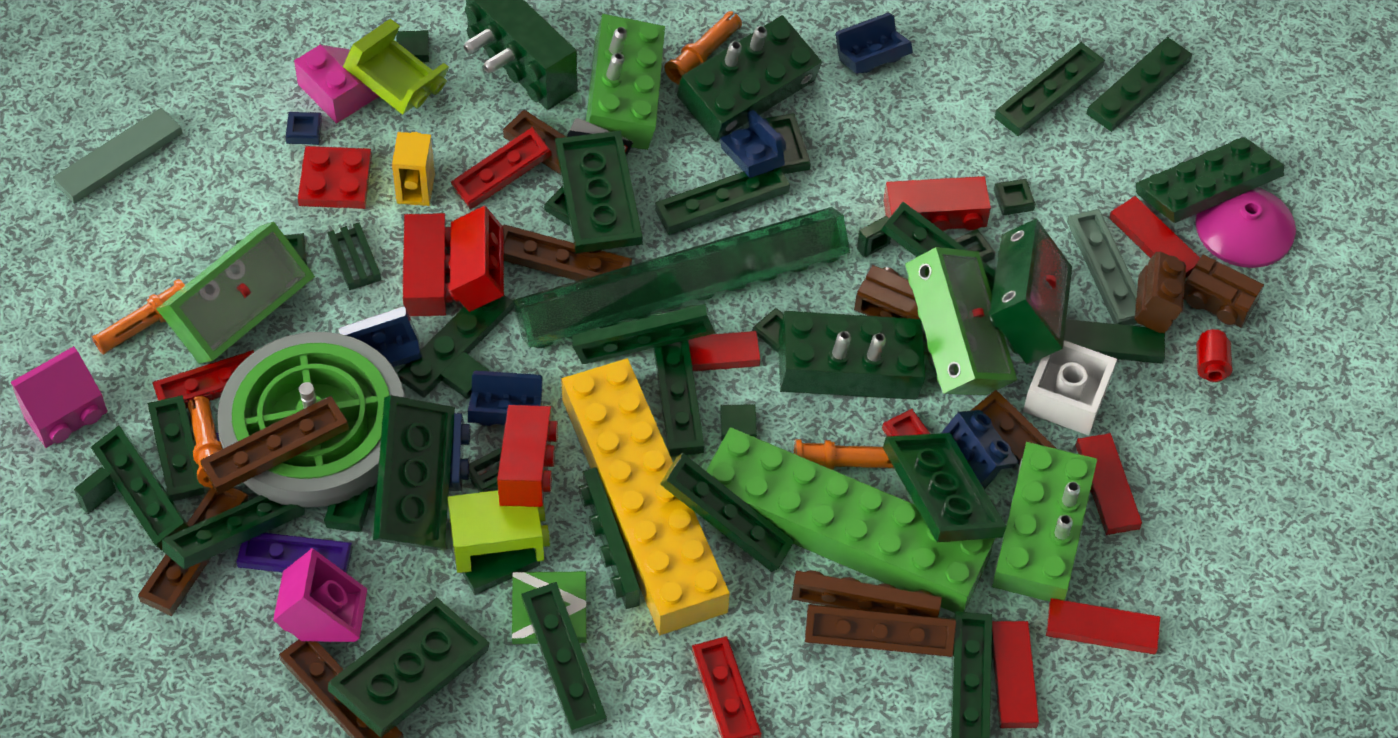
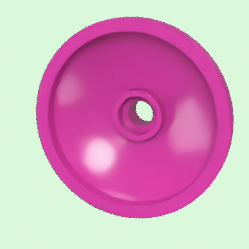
M1259 187L1196 214V230L1203 245L1217 258L1235 266L1257 268L1271 265L1288 253L1295 239L1296 225L1289 208L1277 196Z

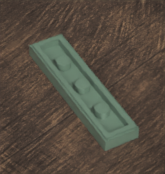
M160 108L53 176L54 183L75 204L182 135L181 126L165 110Z
M1100 209L1068 216L1067 223L1113 323L1120 325L1135 324L1137 288Z

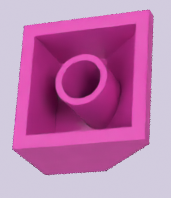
M320 44L294 60L297 83L337 124L380 96L343 68L350 51L349 49Z
M74 346L11 381L24 419L45 448L54 443L65 441L71 433L85 425L96 423L102 415L108 412L101 391Z
M312 548L283 571L273 621L283 630L290 632L301 641L356 642L360 638L367 588Z

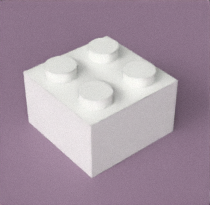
M1064 340L1062 350L1041 358L1029 387L1023 412L1089 436L1109 386L1117 359Z

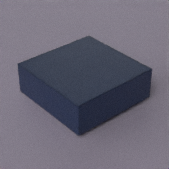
M288 112L286 144L319 145L322 114L319 112Z

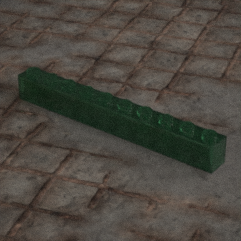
M833 207L825 208L514 299L513 303L521 337L529 348H545L552 345L555 340L565 337L572 339L571 335L583 333L589 329L617 325L619 321L629 318H646L652 311L676 309L681 307L683 302L693 299L707 300L712 298L716 292L723 290L737 291L745 288L747 283L757 280L762 282L771 281L778 277L777 274L787 271L801 272L808 269L809 265L814 263L835 262L840 259L841 255L850 253L844 215Z

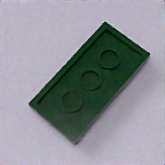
M621 130L556 138L555 147L575 253L643 245V236Z
M1242 137L1136 182V193L1170 221L1176 223L1283 177L1284 164L1246 137Z
M394 395L384 397L373 530L374 541L432 550L445 549L448 510L447 496H449L455 407Z
M950 433L888 436L885 438L883 449L937 543L1003 538L1007 526Z
M436 597L328 682V691L382 738L488 651L489 642Z

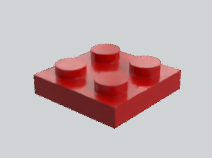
M305 146L298 192L299 206L365 209L372 160L371 149Z

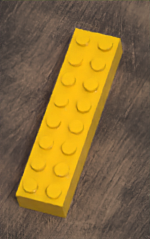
M628 358L561 378L562 401L590 469L597 467L637 583L659 636L728 613L730 593L695 512L660 485L673 461Z

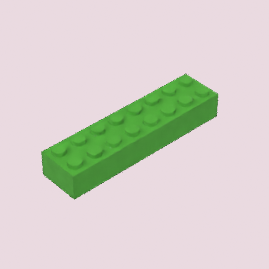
M731 427L706 470L794 540L793 544L883 583L892 585L897 589L911 592L922 590L931 593L933 596L942 597L940 607L953 613L955 611L965 612L991 556L995 538L937 543L915 504Z

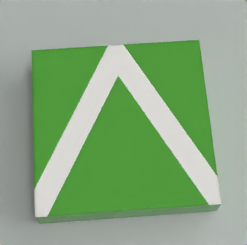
M586 571L513 572L512 644H538L521 594L557 582L579 643H587Z

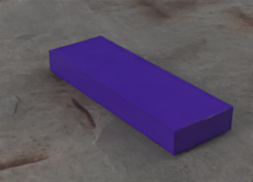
M263 533L241 543L236 563L238 568L283 573L285 569L313 548L347 573L353 547L350 542Z

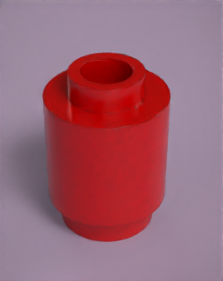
M1212 329L1203 332L1196 343L1198 375L1210 382H1220L1229 377L1233 371L1231 341L1221 330Z

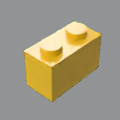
M397 132L392 160L397 204L430 206L435 178L431 134Z

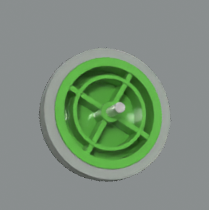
M306 332L277 339L261 347L247 357L230 376L221 394L218 406L219 439L222 449L314 403L332 396L347 420L349 430L243 482L257 494L280 504H292L301 507L329 506L349 500L356 495L358 496L361 492L369 487H373L377 483L384 397L394 395L406 398V395L392 365L370 345L338 333Z

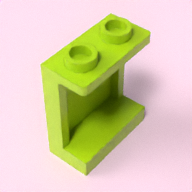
M390 18L352 45L343 68L403 115L413 107L418 109L430 94L437 95L443 89L447 82L444 77L449 66L442 63L432 70L394 39L400 26Z
M498 490L447 496L457 573L471 572L470 556L535 548L537 562L544 561V547H550L548 525H541L540 523L546 521L544 503L543 507L499 506Z

